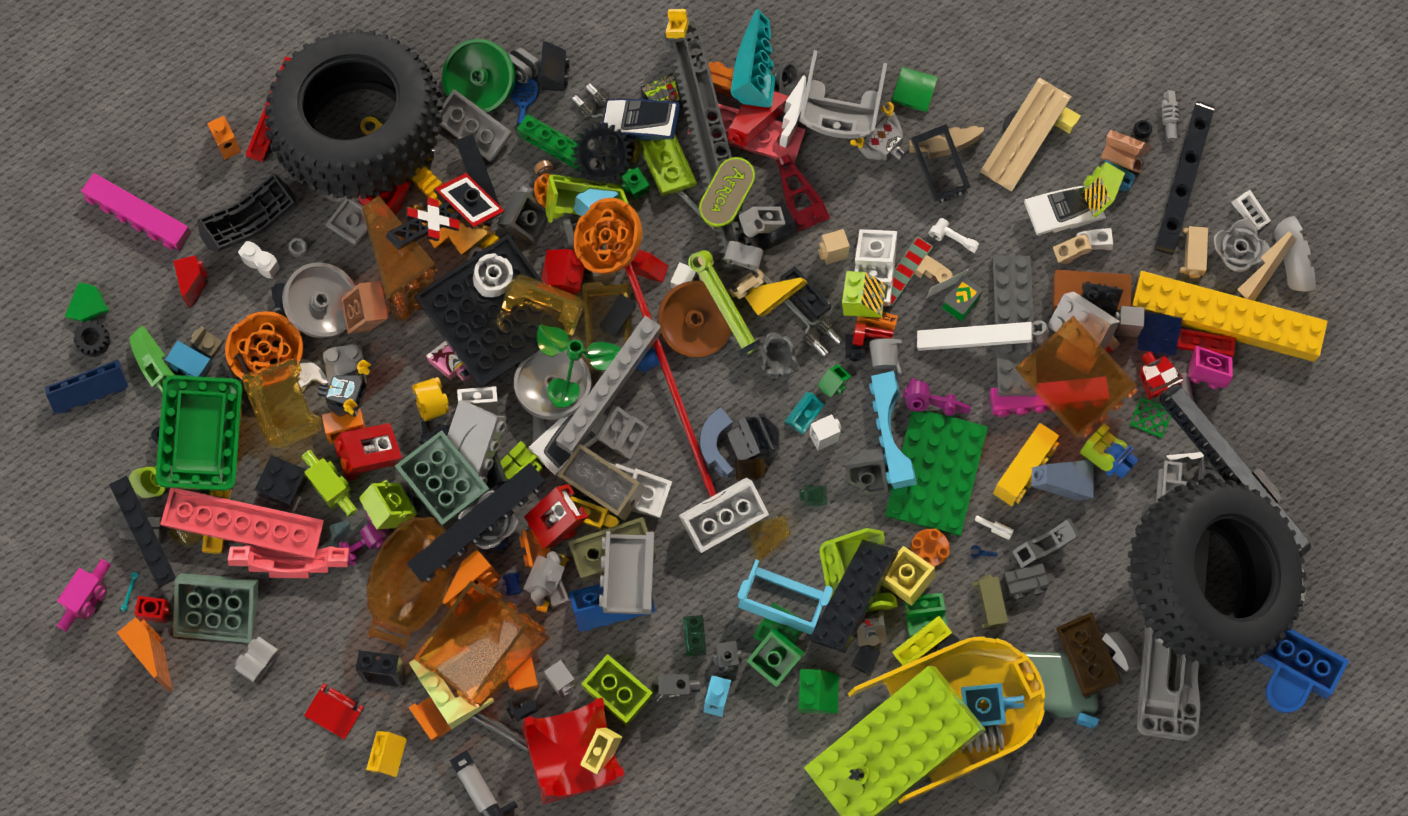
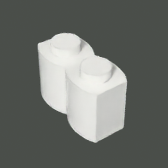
M246 241L238 251L242 261L247 266L257 269L264 277L273 278L280 269L276 258L272 254L261 251L252 242Z

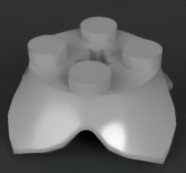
M1249 218L1237 221L1229 231H1219L1215 234L1213 241L1222 261L1227 267L1236 272L1247 271L1251 266L1263 262L1261 257L1270 249L1265 240L1258 238L1256 225ZM1238 246H1241V247H1242V249H1241L1242 251H1239V250L1237 249V247H1238Z
M491 490L483 494L479 498L478 504H480L494 491ZM476 506L465 508L458 516L459 520ZM514 512L506 520L504 518L497 522L498 526L490 533L488 530L481 535L483 539L476 545L482 549H490L499 545L501 541L510 536L517 528L519 521L516 513Z

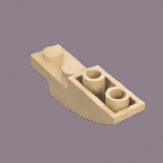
M984 127L950 128L949 132L957 152L971 146L982 138ZM938 135L918 143L920 151L928 152L929 158L951 154L945 137ZM910 140L909 153H915L913 145Z

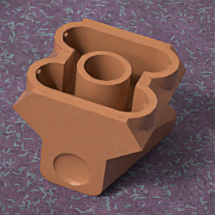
M1110 130L1106 137V146L1101 159L1141 173V157L1150 153L1151 145Z

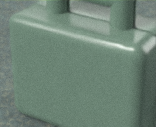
M1023 652L1033 662L1041 676L1045 690L1044 712L1051 716V718L1077 717L1079 713L1092 716L1098 710L1097 692L1089 695L1090 698L1085 699L1066 653Z

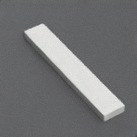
M1032 322L917 331L918 351L1033 342Z

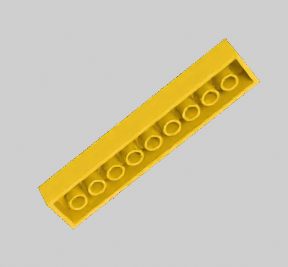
M1141 271L1137 278L1131 307L1145 308V317L1205 333L1236 337L1235 341L1312 362H1315L1320 356L1328 322L1327 320Z

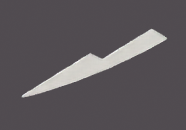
M1201 452L1166 455L1170 461L1189 457L1193 460L1204 456Z

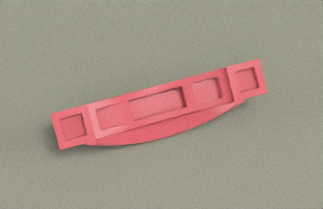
M253 546L230 547L228 566H248L249 572H269V578H309L310 573H328L329 567H348L349 548L329 546L318 549L315 559Z

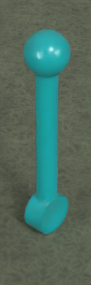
M133 572L130 575L132 580L128 588L124 603L120 606L121 611L128 610L127 604L135 580H137L139 577L138 573Z

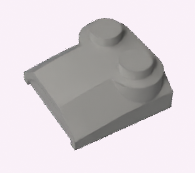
M361 345L334 347L323 352L328 386L333 376L352 372L357 368L358 363L364 360Z

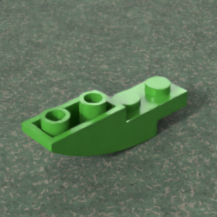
M141 326L129 337L132 351L152 387L157 385L163 393L164 380L174 374L163 360L165 354L145 327Z

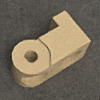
M1087 235L1074 237L1053 247L1058 263L1069 264L1081 255L1092 251Z
M928 255L925 256L915 272V275L919 278L926 275L935 281L936 285L953 277L949 269Z

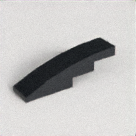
M473 134L455 140L467 174L500 206Z

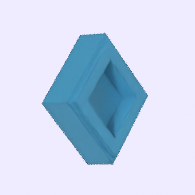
M1079 713L1075 722L1094 729L1099 719Z

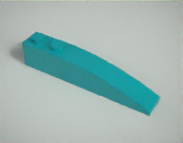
M759 9L755 10L737 54L731 94L742 104L771 107L775 85V76L771 74L774 62L770 60V54L773 53L769 43L771 28L770 20Z

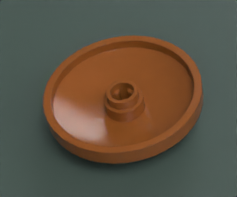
M688 281L675 286L664 296L660 303L657 314V324L661 326L662 331L660 335L664 342L680 355L692 358L708 356L718 351L730 337L732 331L703 281Z

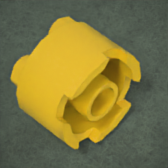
M438 377L411 386L413 394L416 393L417 395L415 396L416 405L424 422L449 413L447 405L449 402L446 394H442V385Z

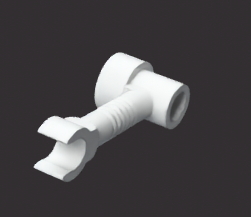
M940 218L936 225L932 226L928 232L931 237H934V235L938 236L936 238L938 241H941L947 235L973 253H975L979 245L977 241L961 236L948 228L949 222L943 218Z

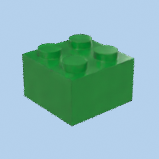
M774 628L746 662L777 687L805 653Z

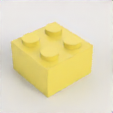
M903 546L899 550L882 586L912 606L936 577L935 567Z

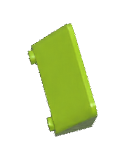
M865 528L822 543L820 546V558L825 584L833 589L831 597L861 541L867 540L884 545L883 531ZM879 589L867 612L882 609L889 610L898 607L896 597L892 593L886 592L881 594V589Z

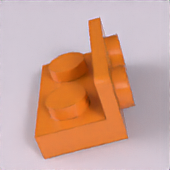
M521 530L522 536H519L521 548L525 547L527 553L523 555L525 566H529L530 570H532L537 556L540 555L547 558L550 548L543 549L532 530L527 532Z

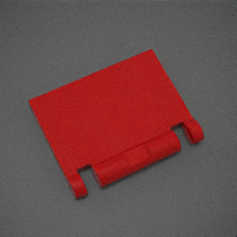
M323 683L304 716L345 740L363 711L364 706L360 705L357 712L353 709L357 702L333 688H330L327 694L323 693L327 688V685Z

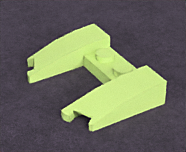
M453 639L408 662L451 729L494 702V699L488 696V688H493L490 680L457 698L452 694L439 672L471 652L466 646L462 649L455 645L456 641Z

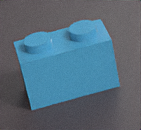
M179 341L176 342L165 359L171 371L177 374L180 371L185 376L205 377L213 365L209 358Z

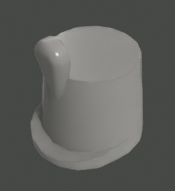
M876 339L870 341L872 367L874 369L895 368L896 377H900L902 372L898 362V346L902 345V340Z

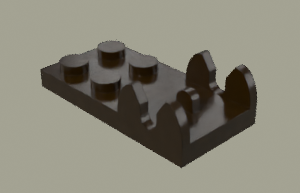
M1093 612L1056 628L1085 699L1090 698L1089 695L1117 683L1119 685L1123 684L1107 645L1102 640L1103 635Z

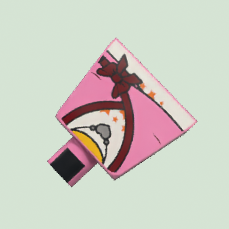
M446 341L426 355L428 362L448 379L452 380L458 375L463 382H466L471 378Z

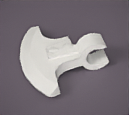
M301 359L298 366L299 372L296 374L299 381L295 383L294 391L301 395L312 381H318L323 385L328 383L326 375L317 365L308 360Z

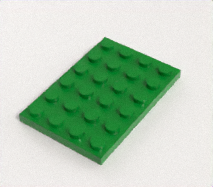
M927 410L920 412L912 411L901 452L911 460L917 484L894 489L892 486L885 517L961 536L988 426Z

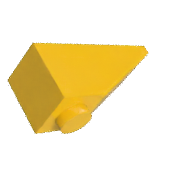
M796 278L752 288L748 292L749 295L745 298L757 315L764 317L805 286L807 281L803 278Z

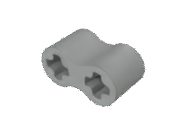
M729 241L723 260L732 265L742 266L750 270H758L764 251L758 247Z

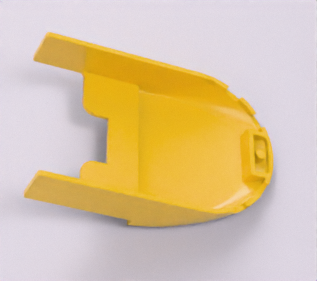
M983 636L967 638L855 686L848 693L849 697L883 683L892 696L927 666H935L961 699V687L1002 683V691L1005 698L1021 695L1024 697V701L1016 703H1024L1025 708L1008 709L1005 712L1006 724L997 725L1000 727L1004 737L1003 751L1000 750L999 745H997L996 751H993L991 746H989L988 752H985L983 746H981L979 753L975 747H973L972 753H969L968 748H965L964 754L960 751L929 776L931 784L903 796L898 800L899 804L982 768L1019 749L1033 737L1043 719L1045 690L1037 668L1025 653H1021L1012 644L998 638L992 639ZM982 700L978 708L986 711V708L990 705L985 700Z

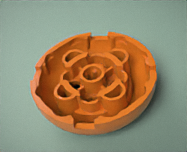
M604 198L591 204L586 214L581 215L574 232V249L577 258L581 260L585 268L599 274H611L624 269L634 260L641 247L643 230L638 214L628 203L617 198ZM606 244L607 248L606 250H603V245Z
M264 311L250 314L238 324L236 323L227 337L225 354L231 370L238 378L254 386L266 387L285 381L297 370L303 355V342L299 330L294 327L288 318L275 312ZM256 340H262L257 345L254 344ZM280 341L279 347H274L273 343ZM240 353L251 379L244 374L238 358L235 359L236 354ZM258 357L259 361L251 362V359ZM272 359L278 360L276 364H270Z

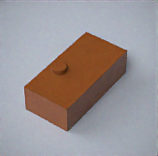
M1055 270L1052 276L1051 313L1055 312L1065 293L1074 291L1082 296V284L1087 281L1097 285L1101 283V285L1106 284L1110 287L1117 286L1119 289H1123L1116 312H1119L1121 306L1131 307L1132 275Z

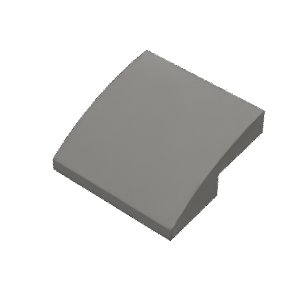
M613 405L595 439L616 453L631 459L648 426L635 416H630L620 407Z
M1120 632L1106 633L1102 640L1116 652L1112 659L1126 672L1139 670L1141 667L1139 659L1126 638Z

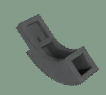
M1067 519L1049 532L1025 542L1012 552L1021 568H1024L1066 547L1068 543L1078 538L1080 534L1071 519Z

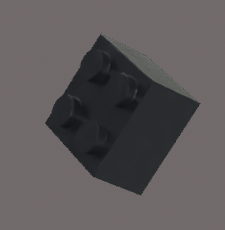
M271 455L254 490L261 497L294 509L308 480L304 473L307 469Z

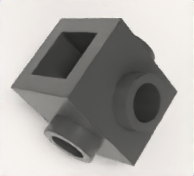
M736 641L716 644V653L713 654L714 665H718L719 671L723 670L724 673L734 672L736 668H739V662H742L741 650H737Z

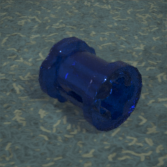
M518 572L502 576L506 584V596L523 593V589L519 585L518 577L520 575Z

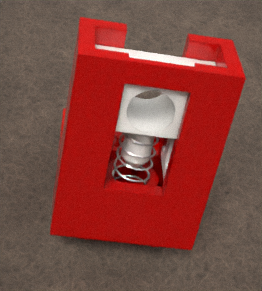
M390 423L341 432L335 439L336 455L341 460L342 472L348 481L355 480L362 472L397 465L402 459Z
M569 484L553 489L524 516L528 526L543 549L556 546L561 541L575 537L577 535L575 528L588 518L584 508L580 507L577 510L570 497L574 495V492Z

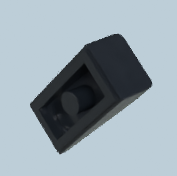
M620 294L599 328L616 337L636 309V303Z

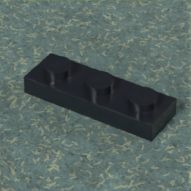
M796 266L780 276L781 281L803 278L807 281V284L793 295L816 320L831 310L829 302Z

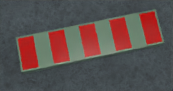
M918 236L894 269L891 307H893L915 275L916 269L925 256L933 248L931 244Z

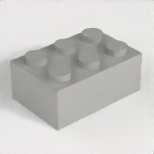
M1073 291L1063 295L1047 327L1092 357L1104 353L1120 321Z

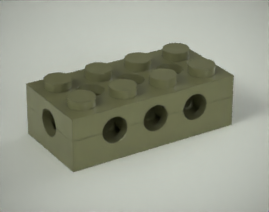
M643 517L568 542L581 583L604 575L605 568H601V557L605 556V549H602V537H606V531L619 535H646L648 530ZM593 553L599 555L598 558L594 560L590 559L589 556Z

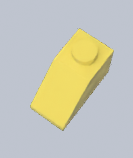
M606 727L598 728L580 765L595 774H599L614 756L622 736Z

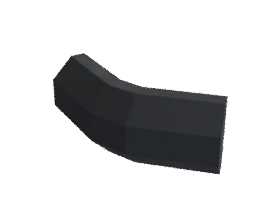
M273 173L245 198L234 205L199 218L197 225L200 237L207 248L215 252L249 240L265 231L297 204L296 197L288 185ZM256 212L258 213V214H256L255 216H253L252 218L246 220L248 217H250V216L253 215L254 213H256ZM261 217L260 220H258L257 222H255V223H253L252 225H250L252 222H254L255 220H257V219H259V218Z

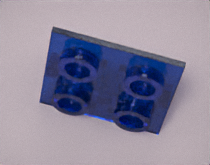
M1144 312V327L1137 339V349L1176 355L1182 318Z

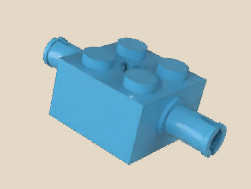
M1002 683L961 687L962 701L983 727L1006 724L1005 712L1008 709L1025 708L1024 703H1016L1024 701L1023 695L1006 698L1003 696ZM982 700H985L990 705L986 708V711L978 708Z

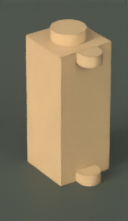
M1189 226L1188 228H1182V234H1186L1185 267H1181L1180 272L1184 273V275H1189L1190 278H1200L1204 276L1207 268L1208 228Z

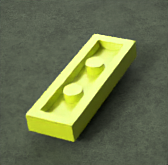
M938 616L892 651V653L904 666L920 658L950 635L952 631L941 617Z

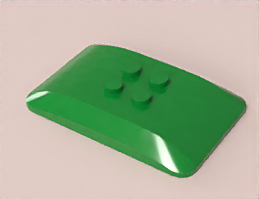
M171 375L164 380L156 465V482L159 486L164 488L227 491L235 486L242 401V384L240 381L232 378Z

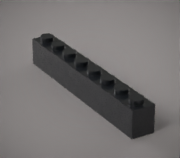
M529 463L406 563L421 583L425 581L429 583L437 576L435 573L440 568L445 570L452 564L450 560L455 556L459 558L468 551L466 549L467 546L471 543L473 545L477 544L483 539L481 536L487 530L489 533L498 526L497 522L502 518L506 520L514 513L512 510L518 505L522 507L529 501L528 497L531 494L537 495L545 488L543 486L545 484L544 478Z

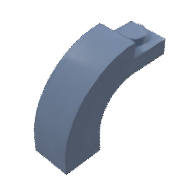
M720 407L710 415L702 428L700 450L708 469L716 465L714 467L716 472L721 477L724 475L726 478H729L733 475V469L719 453L717 442L720 436L733 426V421Z

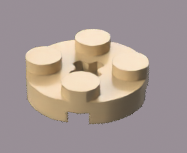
M760 269L756 270L757 274L753 275L751 272L734 284L736 288L728 290L731 296H737L738 299H741L748 294L747 290L752 286L754 288L760 286L764 282L762 280L764 275Z

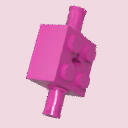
M100 559L92 573L78 568L57 600L66 610L56 625L57 627L68 632L76 617L86 620L87 617L90 618L96 610L95 605L98 601H102L107 594V587L102 583V579L112 566L111 564Z

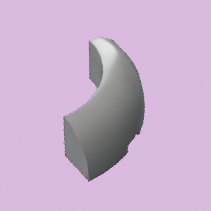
M1295 216L1288 217L1282 220L1274 230L1276 242L1288 231L1297 239L1283 259L1287 284L1289 288L1296 291L1316 290L1314 267H1311V262L1308 258L1311 255L1307 240L1304 241L1303 235L1300 233L1303 232V229Z

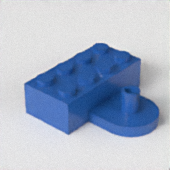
M1293 629L1285 631L1286 637L1282 641H1275L1277 644L1275 648L1269 649L1266 654L1255 659L1274 670L1267 683L1265 695L1269 705L1281 713H1292L1301 708L1310 691L1327 699L1333 694L1349 662L1346 658Z

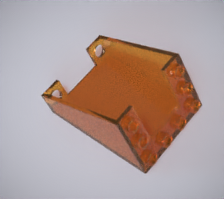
M377 196L362 207L385 295L393 318L397 323L399 320H406L414 309H421L414 295L436 281L433 276L437 269L435 263L417 241L398 250L386 238L388 231L402 225V223L380 196ZM397 236L401 241L404 240V237Z
M1072 316L1056 333L1014 368L1077 438L1081 436L1085 438L1094 430L1092 426L1096 422L1101 424L1109 417L1107 413L1111 409L1116 411L1123 405L1122 399L1125 397L1129 399L1138 391L1136 389L1138 384L1075 316Z
M470 581L414 659L455 688L457 694L470 705L480 708L548 641L550 636L545 633L547 629L541 624L534 622L525 612L519 613L517 611L518 606L511 601L505 602L503 600L504 596L497 590H493L480 581L478 584Z

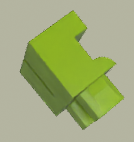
M522 441L509 452V456L506 455L500 461L507 481L529 463L534 466L539 474L543 471L537 456L532 454Z

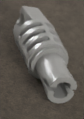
M1168 90L1164 93V99L1161 101L1162 124L1165 126L1166 142H1175L1177 140V125L1179 123L1178 101H1176L1175 91Z

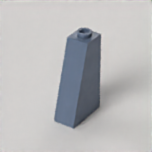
M1090 460L1032 467V487L1078 501L1093 498L1094 463Z

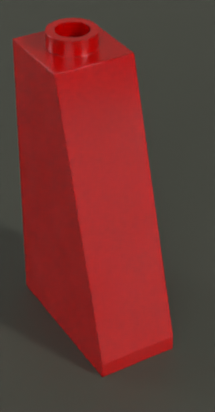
M774 91L771 107L742 104L730 126L728 141L744 147L748 145L784 113L785 103L789 96Z

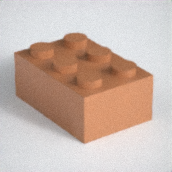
M381 281L359 283L341 297L348 335L370 332L388 319L389 309L385 305V289L382 287Z

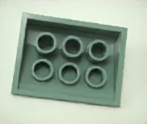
M442 430L395 465L400 476L444 530H447L459 520L458 516L465 508L474 506L479 501V498L490 490Z
M180 573L175 579L173 637L250 643L254 631L259 579Z

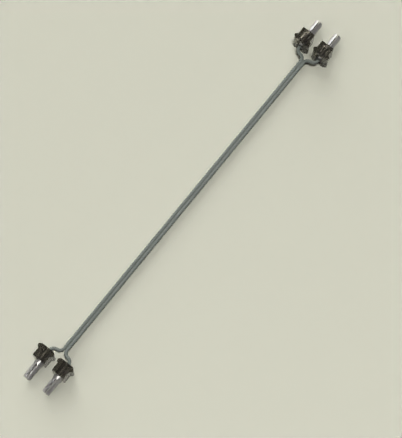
M588 84L586 89L594 96V101L598 104V108L602 109L606 106L607 99H610V93L606 92L603 88L597 91L591 84ZM577 95L572 98L580 107V113L584 116L585 120H589L591 117H604L605 108L603 114L595 115L596 104H592L589 100L583 102ZM641 151L640 156L645 160L644 155ZM682 190L678 191L677 193L702 218L699 207ZM763 273L764 277L762 280L766 284H771L770 279ZM789 299L784 301L807 325L803 340L804 344H807L810 348H816L824 357L828 355L829 352L819 342L820 335L816 332V328L810 330V325L817 323L818 332H821L824 336H830L837 344L842 342V339L833 330L834 323L830 320L829 315L825 316L821 321L811 322Z

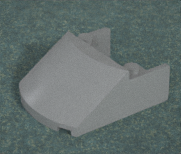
M814 50L799 121L814 131L832 137L862 138L874 135L887 63L883 64L878 92L867 91L862 96L861 104L824 98L825 85L820 81L813 80L817 59V50Z

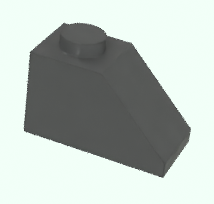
M882 448L861 451L845 463L848 483L858 486L869 496L889 493Z

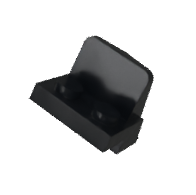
M765 414L744 417L738 420L740 423L739 427L728 432V438L738 460H748L755 456L766 455L780 449L779 428L766 418Z

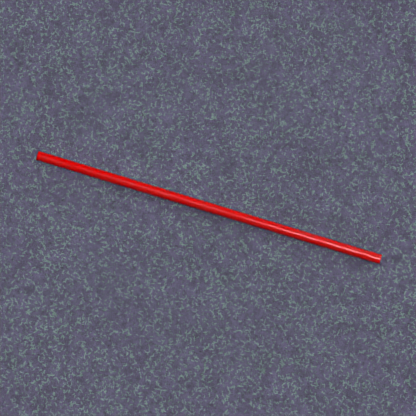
M630 263L625 267L642 316L643 318L647 316L652 320L634 269ZM658 337L653 346L709 498L716 495V491Z

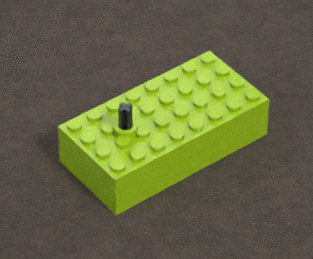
M927 666L807 764L804 769L841 816H881L896 804L899 799L922 783L986 731V729L935 666Z

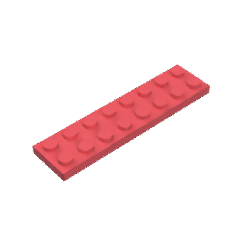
M170 488L161 520V526L311 559L316 557L325 523L321 519L178 488Z

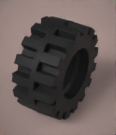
M91 320L87 321L86 324L85 322L81 323L82 326L76 328L77 331L74 332L75 337H73L77 349L90 357H93V355L99 356L101 352L104 353L110 343V334L104 325L97 321L92 322ZM90 332H96L100 336L99 341L94 345H86L84 341L86 335Z

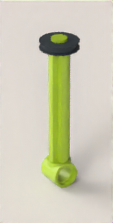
M702 250L692 254L688 259L689 267L701 276L740 344L741 350L737 352H740L741 356L746 353L748 355L757 350V347L762 345L759 341L760 339L754 340L713 268V257L710 252ZM699 257L703 260V265L699 263Z

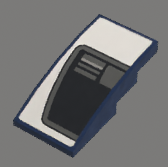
M607 99L602 125L604 122L608 123V128L610 125H615V130L621 129L620 135H627L625 139L639 138L643 141L674 139L680 104L677 102L646 99Z

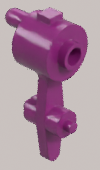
M915 378L909 380L907 388L903 391V398H906V406L915 412L926 410L929 404L944 409V413L948 416H952L956 412L965 414L971 412V407L956 401L955 395L948 394L945 397L931 395L928 384L917 381Z
M367 512L366 517L370 523L360 531L363 539L351 547L347 542L343 543L341 541L338 543L339 546L337 548H349L348 565L351 564V566L356 565L357 557L355 553L366 545H368L370 550L381 549L387 545V541L391 538L388 532L390 529H376Z

